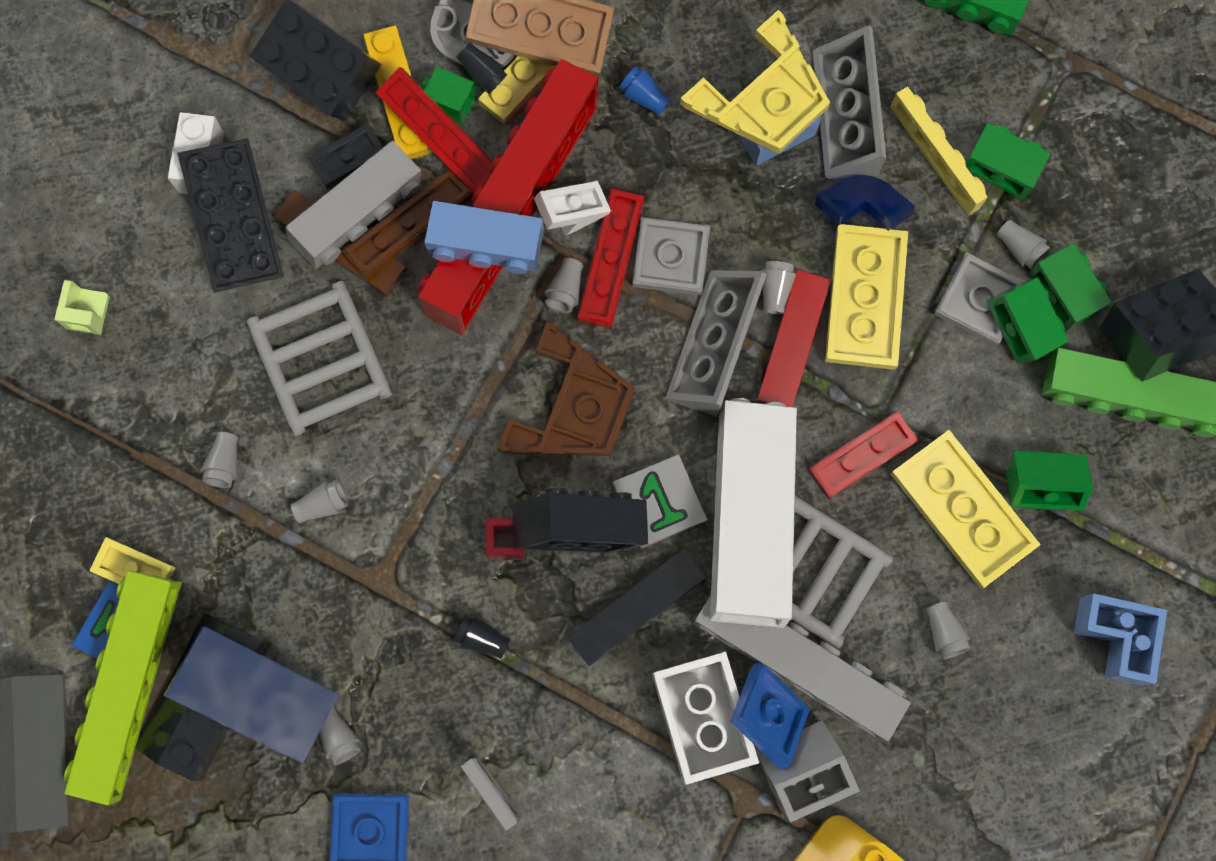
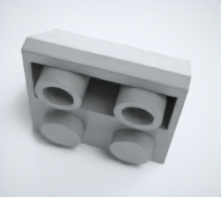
M823 720L803 728L790 767L780 770L759 749H755L784 820L787 822H793L860 792L844 754Z

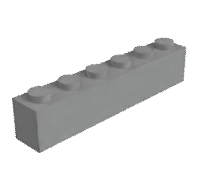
M711 595L709 596L695 619L694 625L755 663L762 662L775 676L881 742H889L911 702L903 698L905 694L903 690L887 681L883 685L870 678L873 674L871 670L855 661L849 665L838 658L841 654L840 651L821 641L820 645H817L806 638L809 634L808 631L793 622H789L788 626L786 625L784 628L710 621Z

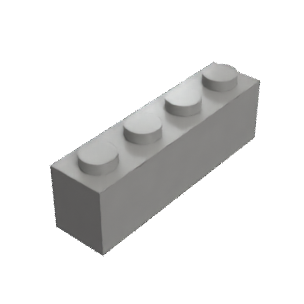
M392 140L285 227L287 239L315 269L323 263L329 265L337 259L341 253L340 249L347 242L351 241L353 243L368 231L367 227L376 219L382 221L394 210L393 205L402 198L408 200L419 190L421 169Z

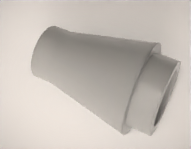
M1012 220L1007 221L997 233V236L1005 243L1022 267L1027 266L1031 270L1038 262L1044 260L1051 250L1046 245V239L1017 225Z
M573 258L563 259L561 267L544 293L546 296L545 303L549 308L558 312L569 313L573 307L578 305L580 277L583 268L582 263Z
M779 261L766 262L765 269L761 270L767 274L763 283V312L784 314L785 305L796 274L793 273V264Z
M218 432L216 434L215 442L200 470L203 474L202 481L205 484L218 488H229L232 485V481L237 479L238 437L228 432Z
M326 480L300 500L292 503L291 510L297 522L303 523L307 520L341 514L342 509L348 507V499L339 481L329 482Z
M941 602L926 609L930 620L935 650L941 653L943 659L953 658L971 649L968 643L971 638L949 609L947 602Z
M333 706L319 734L325 757L331 759L334 765H338L356 756L361 749L358 746L360 739L340 717Z

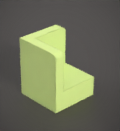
M64 280L54 320L68 330L101 335L110 296L105 292L81 289L73 281Z

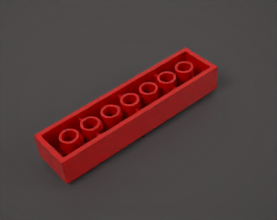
M562 58L555 69L549 68L542 81V87L544 88L538 98L533 96L528 102L524 113L526 118L521 126H514L507 140L508 148L503 156L498 154L494 159L489 171L491 176L485 185L480 184L472 197V207L530 217L534 216L538 209L534 198L539 192L550 189L598 108V77ZM454 259L453 262L436 260L438 264L431 275L427 273L423 277L417 291L420 293L418 297L426 317L463 336L504 266L491 265L489 268H479L469 264L467 260Z

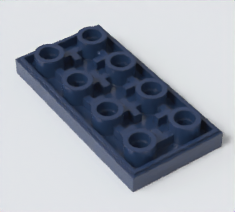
M204 625L201 627L164 694L165 697L301 763L306 759L340 695Z

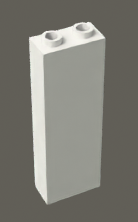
M735 398L730 401L725 400L719 413L710 621L784 628L792 619L797 408L786 407L781 402L756 404L751 403L748 399Z

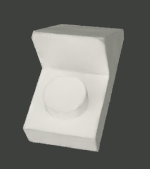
M598 181L541 191L534 198L547 230L561 227L564 235H569L611 212Z

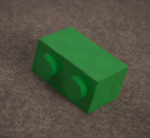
M987 123L966 161V168L973 176L1025 200L1034 188L1051 153L1043 150L1042 146L1034 141H1025L1013 135L1004 126Z
M1074 243L1038 262L1029 272L1032 279L1038 277L1040 283L1048 291L1049 301L1056 315L1063 322L1065 332L1101 313L1112 303L1109 299L1110 295L1106 285L1102 281L1097 280L1090 269L1091 265L1088 257L1084 252L1079 251Z
M1038 277L1018 283L986 301L1017 364L1035 361L1069 342L1064 332V324L1056 315L1049 301L1048 291L1040 283Z
M1013 451L1006 471L1011 507L1084 511L1093 491L1086 454Z

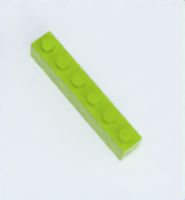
M127 571L126 577L124 576L120 580L117 588L119 603L116 613L110 616L107 623L106 633L109 635L106 649L100 652L96 662V671L99 673L95 686L91 687L86 697L85 707L88 708L85 723L79 726L75 736V745H78L74 760L70 761L65 771L64 782L67 783L64 794L104 805H111L121 801L182 582L140 571Z

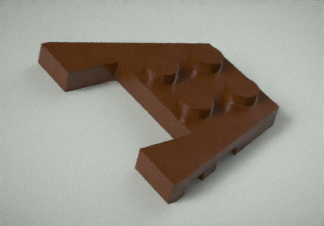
M546 322L536 348V354L569 365L567 374L545 431L509 419L497 448L498 452L509 454L611 457L635 393V387L603 362L598 361L582 349L581 345L573 339H569L554 324Z

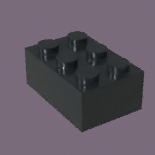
M291 0L284 1L249 56L327 114L342 121L347 119L382 65L340 33Z
M1198 268L1115 302L1099 329L1141 382L1216 351V288Z
M566 488L545 489V494L527 495L526 501L512 505L513 549L613 553L647 545V500L632 499V493L628 492L609 494L610 497H600V491L583 490L579 491L578 495H570Z

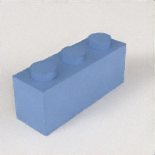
M433 201L424 243L428 254L439 261L453 262L454 259L467 260L469 264L479 268H489L491 265L504 266L507 271L516 274H525L527 270L536 272L544 231L543 219Z

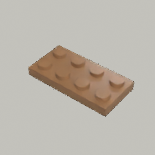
M473 0L464 41L557 66L562 58L598 77L602 68L614 7L589 0Z

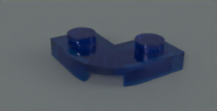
M867 175L847 177L819 193L815 201V206L837 225L842 224L864 210L887 231L911 217L915 208L914 204L887 182Z

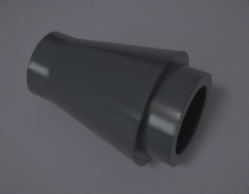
M471 42L456 56L478 89H484L488 94L508 75L502 69L504 65L476 48Z
M464 614L452 641L460 644L459 648L489 654L501 659L508 647L510 638L502 635L477 615L471 617Z

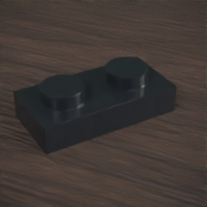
M366 123L309 156L308 159L327 190L342 182L384 147L369 124Z

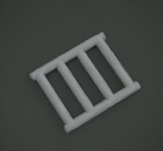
M344 281L334 283L332 285L333 289L263 319H259L256 316L246 321L294 436L304 433L306 431L305 427L365 401L377 396L380 399H385L392 395L388 381ZM333 304H339L345 321L273 351L266 332ZM352 334L359 352L286 382L279 365L280 363ZM365 365L372 380L371 384L301 414L299 413L292 395Z
M795 495L794 512L807 519L808 522L793 544V572L820 529L825 530L839 539L799 606L792 603L791 620L824 641L840 648L845 638L842 636L844 630L881 569L891 565L894 558ZM853 548L869 558L870 561L831 625L828 626L812 616L811 613L849 551Z

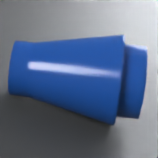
M636 66L619 86V89L625 93L623 97L653 111L658 116L671 100L664 94L645 69L641 71Z

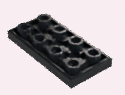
M249 138L178 152L213 292H221L284 277Z

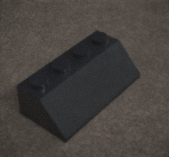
M206 613L200 619L135 748L157 765L191 781L204 780L229 727L164 696L201 627L204 625L263 656L266 655L271 645L269 642Z

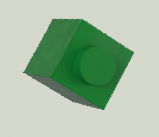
M436 66L432 76H427L421 86L456 123L463 125L477 97L473 81Z

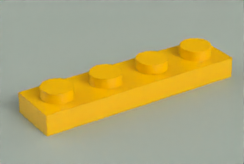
M396 25L363 34L369 55L382 64L375 75L379 88L399 67H402L411 76ZM383 101L395 143L410 159L434 153Z

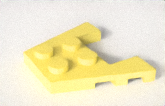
M778 10L755 33V37L778 58L731 102L727 101L703 77L681 97L680 104L684 108L779 154L828 109L830 101L810 64L807 65L799 50L800 45L795 36L789 32L785 24V17Z

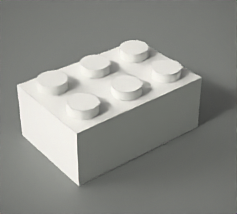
M726 652L652 674L683 784L687 785L759 763L754 744L730 722L739 699V694Z

